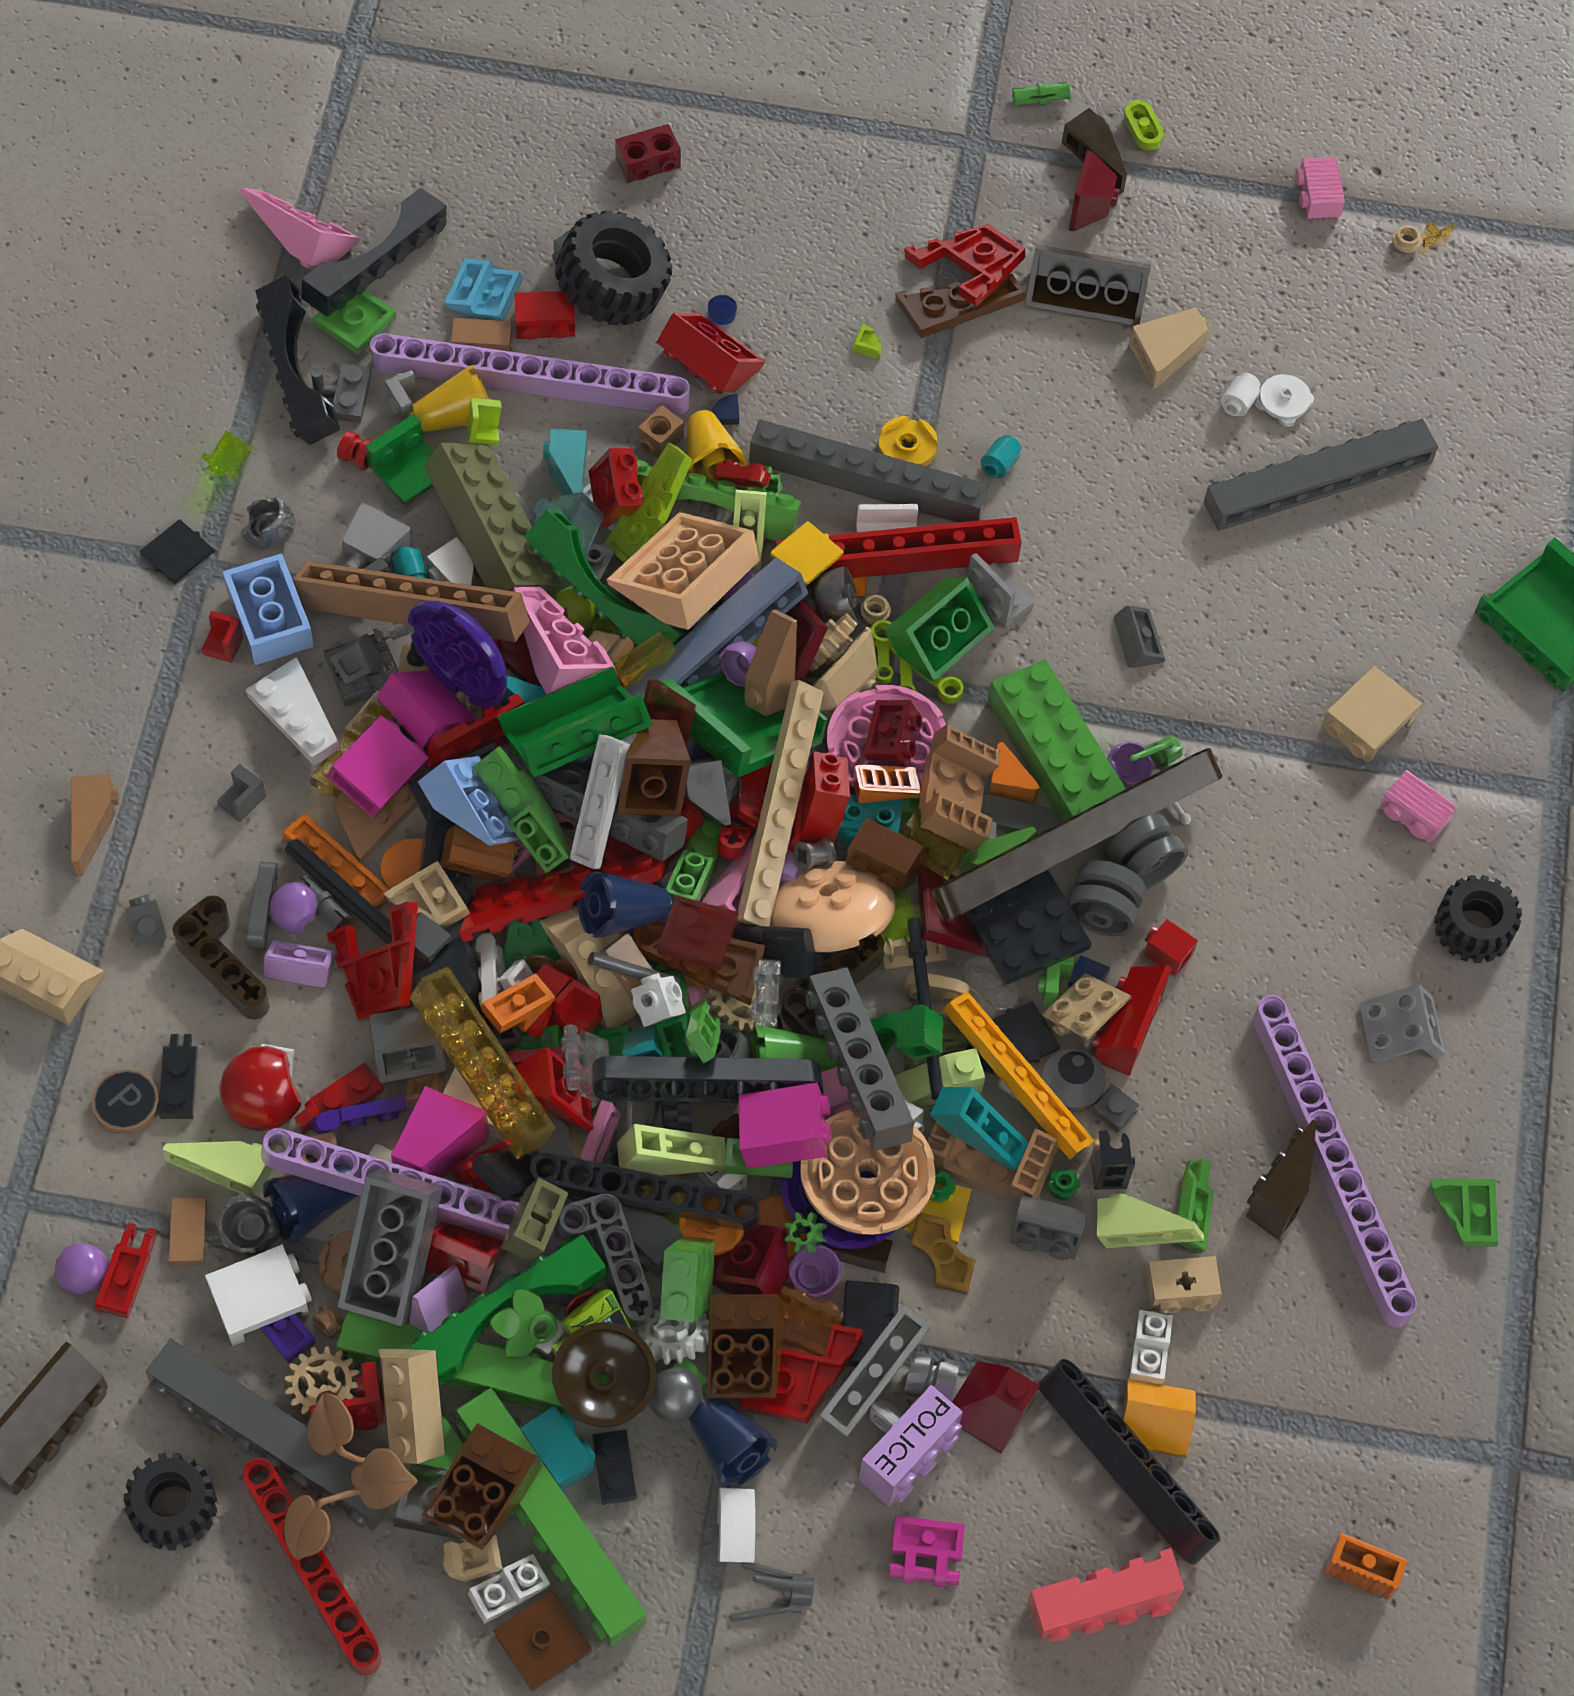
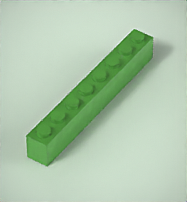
M348 1311L336 1347L337 1351H343L344 1359L352 1358L354 1362L358 1363L375 1361L377 1368H380L379 1349H409L413 1345L412 1341L424 1331L409 1324L410 1321L402 1326H398ZM476 1341L467 1357L463 1371L443 1384L479 1395L492 1387L501 1401L543 1412L555 1406L560 1414L566 1412L571 1419L577 1420L562 1407L556 1397L552 1384L553 1362L544 1360L541 1355L535 1352L522 1357H510L505 1355L504 1344L492 1342L490 1345ZM605 1374L596 1375L597 1383L601 1385L608 1383V1378Z
M492 1387L456 1410L458 1422L455 1424V1427L465 1442L476 1423L538 1457L542 1467L523 1499L513 1510V1513L522 1526L528 1524L534 1535L531 1536V1539L537 1550L541 1554L548 1553L554 1562L550 1565L551 1570L559 1582L562 1583L566 1580L573 1590L569 1595L580 1612L586 1610L593 1620L589 1625L598 1640L606 1639L610 1647H612L646 1624V1613Z

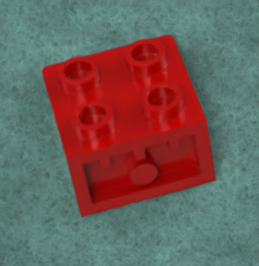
M375 1361L362 1363L363 1375L356 1376L360 1398L342 1400L351 1414L354 1428L358 1427V1430H372L377 1428L378 1424L385 1423L382 1389ZM316 1405L310 1406V1413H311V1414H312V1412H313V1410H314V1408H315Z

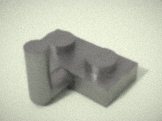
M342 364L337 385L324 384L322 369L320 367L312 368L313 390L323 396L334 397L333 406L337 419L361 423L372 376L371 367Z

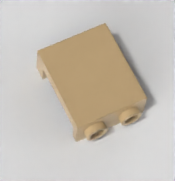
M1373 666L1327 710L1322 726L1332 738L1338 739L1346 745L1355 757L1362 758L1365 762L1370 763L1374 759L1376 752L1404 724L1409 726L1416 719L1422 703L1376 666Z

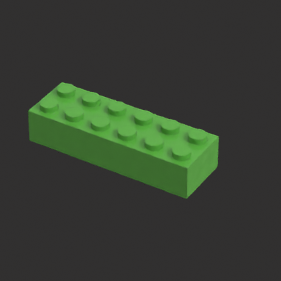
M1046 659L991 682L988 696L989 704L1052 808L1059 812L1064 821L1126 789Z

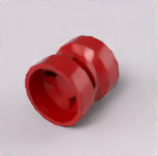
M347 431L338 445L337 457L346 462L351 460L355 462L357 467L367 470L369 467L366 445L372 442V440L360 439L357 433Z

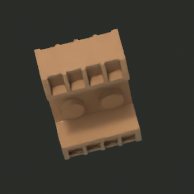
M948 724L934 732L931 749L925 761L919 803L921 828H926L934 832V834H938L948 841L951 840L975 853L988 839L993 818L981 813L985 778L999 767L1000 750L994 749L986 743H982L974 737H970L962 731L952 728Z
M935 1119L926 1137L934 1156V1167L949 1173L955 1179L1004 1199H1013L1019 1202L1022 1195L1038 1199L1058 1152L1057 1138L1035 1128L1031 1138L1021 1134L1029 1143L1017 1170H1010L948 1133Z

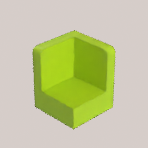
M471 397L467 417L469 443L499 445L498 425L502 408L501 400Z

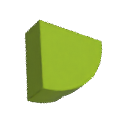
M861 323L852 346V352L880 360L881 342L871 327Z

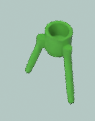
M1169 735L1143 746L1146 750L1130 756V760L1136 761L1151 756L1157 765H1164L1160 770L1162 771L1177 763L1176 760L1182 757L1183 750L1178 739L1173 735Z

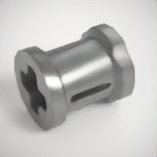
M828 838L819 839L816 843L811 844L804 841L798 842L794 847L793 859L799 869L809 870L815 865L830 866L835 862L836 850L834 844Z

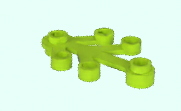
M879 620L870 627L873 634L874 647L877 648L878 667L876 681L880 685H888L893 680L894 670L889 666L890 650L898 656L889 638L878 637L879 635L887 636L884 630L892 624L887 620ZM898 656L901 687L916 691L913 685V669L938 690V696L944 703L955 704L961 700L964 686L960 679L952 676L945 678L940 676L935 681H930ZM886 672L889 674V676L882 677L879 675V673ZM952 691L955 695H948L945 692Z

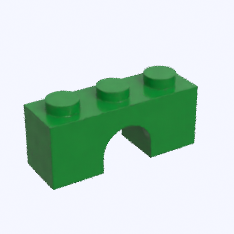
M914 1005L909 1010L898 1013L887 1012L882 1017L870 1020L886 1058L889 1049L895 1042L896 1049L913 1060L942 1054V1017L929 1009L928 1006Z

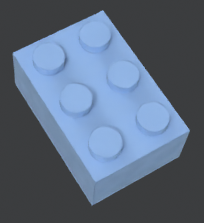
M282 553L223 571L226 591L235 615L240 619L242 633L254 665L314 647L311 627Z

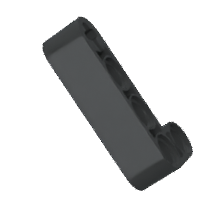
M600 1194L564 1206L554 1227L556 1234L564 1240L569 1237L576 1239L582 1234L584 1236L591 1235L596 1252L606 1266L607 1277L605 1279L608 1288L613 1292L629 1326L638 1327L643 1324L652 1314L654 1305L618 1199L610 1194ZM596 1206H606L611 1213L610 1219L600 1218L596 1213ZM573 1215L579 1222V1228L571 1229L567 1227L564 1223V1216ZM614 1237L618 1239L621 1243V1251L615 1252L609 1249L606 1243L607 1238ZM620 1269L627 1270L632 1276V1283H622L617 1277V1271ZM635 1289L637 1292L632 1296L630 1292ZM632 1304L635 1307L640 1306L642 1311L639 1314L636 1311L630 1312L629 1307Z

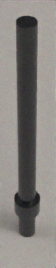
M910 918L907 920L910 938L907 948L909 958L913 960L918 1004L928 1006L933 1011L925 959L928 955L927 943L922 939L920 919ZM939 1054L926 1057L931 1098L933 1100H937L943 1087Z

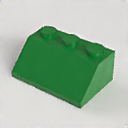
M945 577L884 631L898 656L928 680L935 681L995 627L968 577Z

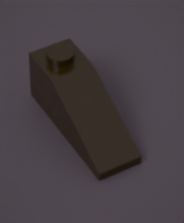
M1088 108L1064 125L1062 144L1083 163L1087 150L1094 152L1117 175L1115 188L1120 189V195L1124 192L1126 169L1109 125L1102 116L1097 115Z

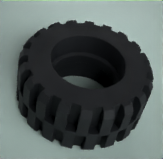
M601 211L600 215L598 212H594L580 218L571 227L556 257L555 276L557 280H560L558 285L562 294H567V301L572 306L575 304L579 308L578 311L584 316L588 314L593 317L592 320L597 322L607 321L608 325H618L619 322H622L623 325H628L647 318L648 314H651L658 305L671 280V257L668 249H664L666 245L662 238L655 235V230L652 227L643 225L641 223L642 220L636 217L633 219L627 217V214L623 212L613 214L612 211ZM596 258L608 259L619 264L629 273L631 278L619 277L608 272L598 263Z

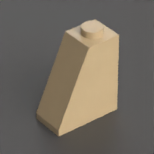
M1197 307L1132 327L1129 345L1153 389L1164 383L1205 346L1207 334L1209 333V324L1207 319L1202 317Z

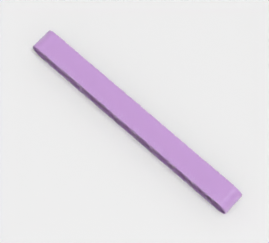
M392 334L376 335L370 342L372 365L377 371L383 373L403 374L412 370L417 378L446 382L466 367L474 364L478 372L473 373V375L477 374L478 379L482 380L485 388L654 412L663 405L675 415L684 414L689 408V383L679 376Z
M1267 995L1258 1004L1253 1018L1254 1027L1298 1127L1302 1126L1306 1129L1309 1123L1315 1120L1317 1125L1324 1127L1327 1133L1316 1131L1312 1160L1381 1318L1391 1327H1403L1408 1323L1416 1310L1417 1300L1290 1011L1282 998L1275 995ZM1263 1012H1272L1277 1018H1269ZM1276 1040H1284L1289 1046H1281ZM1295 1068L1302 1075H1294L1288 1069ZM1301 1097L1311 1098L1314 1104L1305 1103ZM1326 1155H1335L1340 1162H1332ZM1339 1184L1349 1185L1353 1192L1342 1190ZM1352 1213L1363 1215L1366 1221H1357L1352 1216ZM1365 1243L1375 1244L1379 1252L1370 1251L1365 1246ZM1378 1273L1388 1274L1392 1278V1282L1383 1281ZM1391 1303L1401 1304L1406 1312H1397Z
M271 1129L263 1138L261 1159L266 1166L355 1195H362L365 1177L378 1169L442 1186V1196L448 1202L439 1204L436 1220L496 1239L504 1240L510 1224L501 1223L497 1216L506 1215L512 1220L519 1205V1202L513 1200L503 1201L500 1196L286 1129ZM279 1144L285 1148V1151L275 1153L270 1150L269 1146ZM306 1154H311L318 1159V1161L315 1163H307L302 1159V1156ZM342 1164L348 1166L351 1171L345 1174L339 1173L334 1167ZM474 1205L478 1207L480 1213L470 1214L465 1210V1206ZM567 1217L563 1218L567 1227L571 1229L579 1228L577 1220ZM554 1229L543 1252L548 1255L556 1252L558 1245L563 1242V1239L556 1234ZM591 1235L585 1236L595 1250ZM608 1237L606 1240L608 1248L617 1252L619 1250L618 1239Z

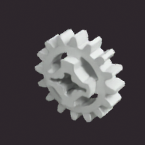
M656 1310L654 1311V1318L649 1317L644 1322V1325L637 1327L638 1335L650 1348L655 1362L663 1359L666 1365L672 1359H676L679 1364L683 1362L684 1357L692 1360L695 1359V1352L704 1353L706 1351L705 1345H708L709 1320H707L705 1313L696 1321L687 1322L660 1319V1311Z

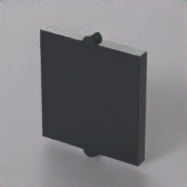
M180 519L140 550V554L154 566V570L156 572L160 571L173 584L177 583L214 553V549L200 537V533L198 531L194 532Z
M1033 1000L1013 1010L1008 1008L1006 1013L992 1019L1029 1064L1032 1062L1039 1063L1040 1058L1060 1049L1059 1043Z

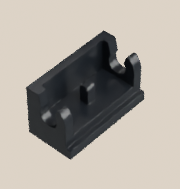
M1108 1130L1098 1131L1091 1153L1094 1190L1127 1189L1135 1167V1157L1131 1158L1130 1140L1125 1133H1122L1121 1136L1122 1147L1115 1149L1110 1145L1111 1138Z

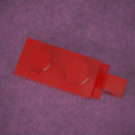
M364 1062L311 1097L304 1104L306 1109L294 1117L295 1123L304 1135L312 1129L310 1127L312 1119L318 1116L319 1113L368 1103L383 1093L384 1086Z

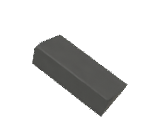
M1126 605L1114 616V622L1128 667L1136 668L1166 661L1150 609Z

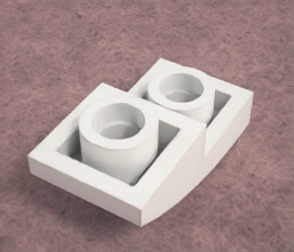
M1139 1310L1129 1379L1163 1385L1171 1338L1172 1315Z
M719 1487L717 1560L720 1562L754 1563L755 1491L749 1488Z
M534 1554L503 1568L499 1575L470 1588L468 1596L483 1623L486 1624L549 1587L550 1582Z

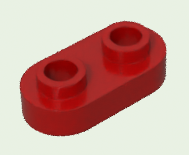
M723 460L722 464H716L713 478L718 481L729 480L739 486L767 488L771 474L766 471V467L761 464L749 463L747 467L740 466L739 463L730 460Z

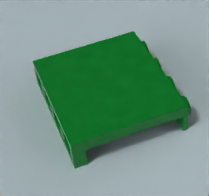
M1555 537L1547 543L1542 555L1491 596L1482 595L1474 613L1478 615L1482 623L1489 625L1497 632L1507 645L1512 646L1518 651L1529 665L1534 666L1540 671L1551 685L1564 692L1574 684V553Z
M613 666L497 716L509 746L534 778L594 752L599 735H608L622 740L653 726L643 698L639 694L631 696L621 686Z
M724 673L684 688L672 678L661 681L656 707L671 720H677L681 729L715 759L721 760L722 765L736 777L773 763L785 709L764 716L745 705V687L736 686L727 680ZM820 712L811 748L822 744L828 719Z

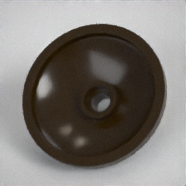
M611 1322L592 1323L570 1334L559 1347L552 1367V1384L556 1397L562 1407L578 1421L595 1427L619 1426L638 1416L649 1403L657 1380L655 1360L646 1342L631 1329ZM605 1374L608 1378V1383L605 1385L597 1383L596 1375Z

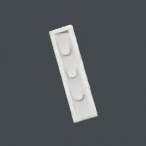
M608 735L598 736L569 858L592 869H600L621 784L625 755L630 747V744Z

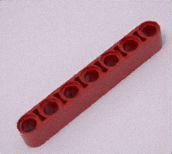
M264 1458L250 1460L245 1465L242 1475L247 1490L350 1667L355 1673L363 1676L375 1673L379 1669L382 1659L376 1639L322 1549L315 1555L304 1557L301 1560H297L292 1556L285 1540L284 1521L293 1499L273 1465ZM265 1472L269 1475L268 1479L262 1484L251 1482L253 1476L257 1473ZM282 1501L286 1503L284 1510L279 1513L268 1511L273 1502ZM311 1559L321 1562L320 1567L314 1572H306L302 1569L304 1564ZM327 1589L338 1591L336 1599L331 1602L320 1600L321 1594ZM344 1619H353L356 1622L355 1627L349 1632H341L337 1629L338 1624ZM368 1648L374 1652L373 1657L367 1662H359L355 1659L357 1652L361 1649Z

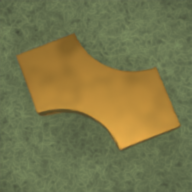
M920 1213L916 1219L910 1247L921 1251L930 1260L935 1271V1287L967 1295L976 1260L964 1255L955 1246L950 1233L951 1220Z

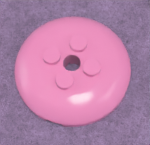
M877 685L875 689L861 693L857 691L841 702L834 711L828 725L826 737L828 753L847 758L849 785L855 788L853 781L854 766L878 765L900 767L896 760H867L863 755L876 700L912 701L922 716V727L917 732L915 740L916 752L915 756L911 758L909 767L916 769L921 790L925 761L931 749L934 732L946 725L943 714L938 707L922 694L895 685ZM909 778L903 779L904 786L910 787ZM891 780L892 786H897L896 780ZM879 781L880 785H885L884 781Z

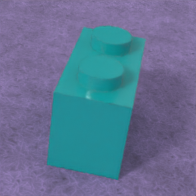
M553 1406L520 1428L563 1492L594 1472L593 1458L596 1455L585 1439L580 1442L573 1431L576 1430V1426L566 1412L560 1414L558 1409Z

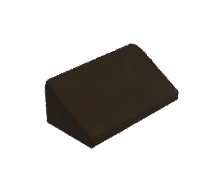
M885 1239L877 1244L859 1249H840L825 1246L834 1251L841 1262L885 1273L893 1241Z

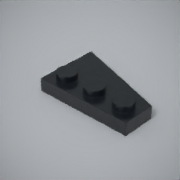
M430 811L427 816L418 872L436 861L440 864L445 834L448 829L457 825L436 811ZM442 867L464 904L469 909L473 900L471 876Z

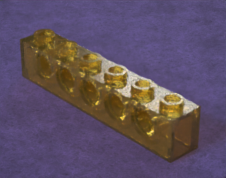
M443 968L421 978L410 996L411 1001L481 1107L487 1110V1116L503 1140L511 1141V1145L508 1147L514 1157L519 1159L543 1147L556 1127L450 968Z

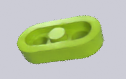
M1142 100L1129 102L1125 107L1124 121L1136 145L1147 151L1158 149L1163 141L1164 130L1151 105Z

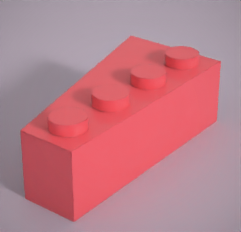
M1172 1548L1159 1551L1161 1558L1154 1561H1144L1143 1557L1129 1560V1564L1122 1566L1120 1571L1115 1573L1113 1569H1108V1567L1097 1570L1086 1576L1087 1581L1082 1583L1078 1577H1074L1032 1590L1028 1601L1039 1639L1050 1638L1051 1642H1059L1070 1638V1633L1084 1630L1085 1634H1091L1103 1630L1105 1624L1118 1622L1119 1626L1138 1621V1616L1151 1613L1152 1617H1160L1171 1613L1172 1608L1175 1607L1184 1590Z

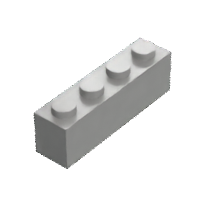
M903 1305L820 1414V1418L845 1438H848L929 1331L931 1325L907 1306Z

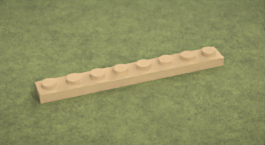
M800 680L791 683L736 917L737 921L749 926H770L824 693Z

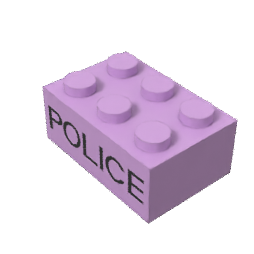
M930 1385L862 1459L858 1480L888 1507L896 1500L900 1503L903 1502L913 1490L914 1486L912 1483L919 1475L924 1478L937 1463L934 1459L941 1450L947 1453L959 1439L957 1434L962 1428L960 1421L963 1412L935 1387Z

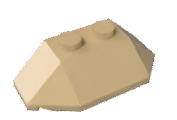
M869 627L862 631L856 640L812 685L824 692L819 712L828 719L827 725H829L836 708L847 697L857 691L861 693L875 689L877 686V662L873 634Z
M577 906L552 914L540 921L561 958L569 962L577 973L576 981L600 995L603 1019L600 1022L604 1029L618 1027L635 1017L637 1012L633 1002L614 973L588 964V957L591 952L601 954L600 952L626 932L623 931L602 938H595L593 934H587L580 922Z

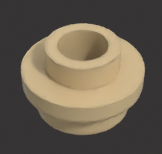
M1405 225L1394 233L1392 242L1397 250L1404 253H1412L1419 249L1422 239L1417 228Z
M880 595L869 596L862 602L860 608L861 617L869 624H874L879 620H888L891 613L890 604ZM871 610H878L880 613H873Z

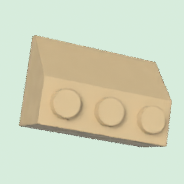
M19 929L1 938L0 990L69 1026L105 972L24 929Z
M379 1349L378 1356L387 1449L394 1452L402 1463L419 1464L445 1455L436 1351Z

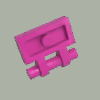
M895 1516L891 1554L905 1555L904 1564L890 1563L889 1577L901 1578L902 1582L913 1583V1580L934 1582V1586L945 1587V1584L959 1586L960 1571L947 1570V1561L961 1562L965 1524ZM916 1557L936 1559V1567L915 1566Z

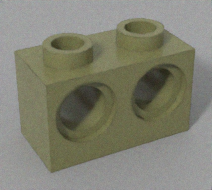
M537 1178L524 1191L500 1248L529 1263L534 1261L545 1251L568 1192L541 1178Z

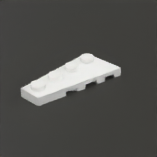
M297 657L245 689L248 698L314 766L340 750L338 740Z

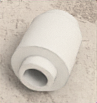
M1242 373L1234 378L1221 398V404L1226 413L1231 416L1246 415L1260 393V381L1257 377L1250 373Z

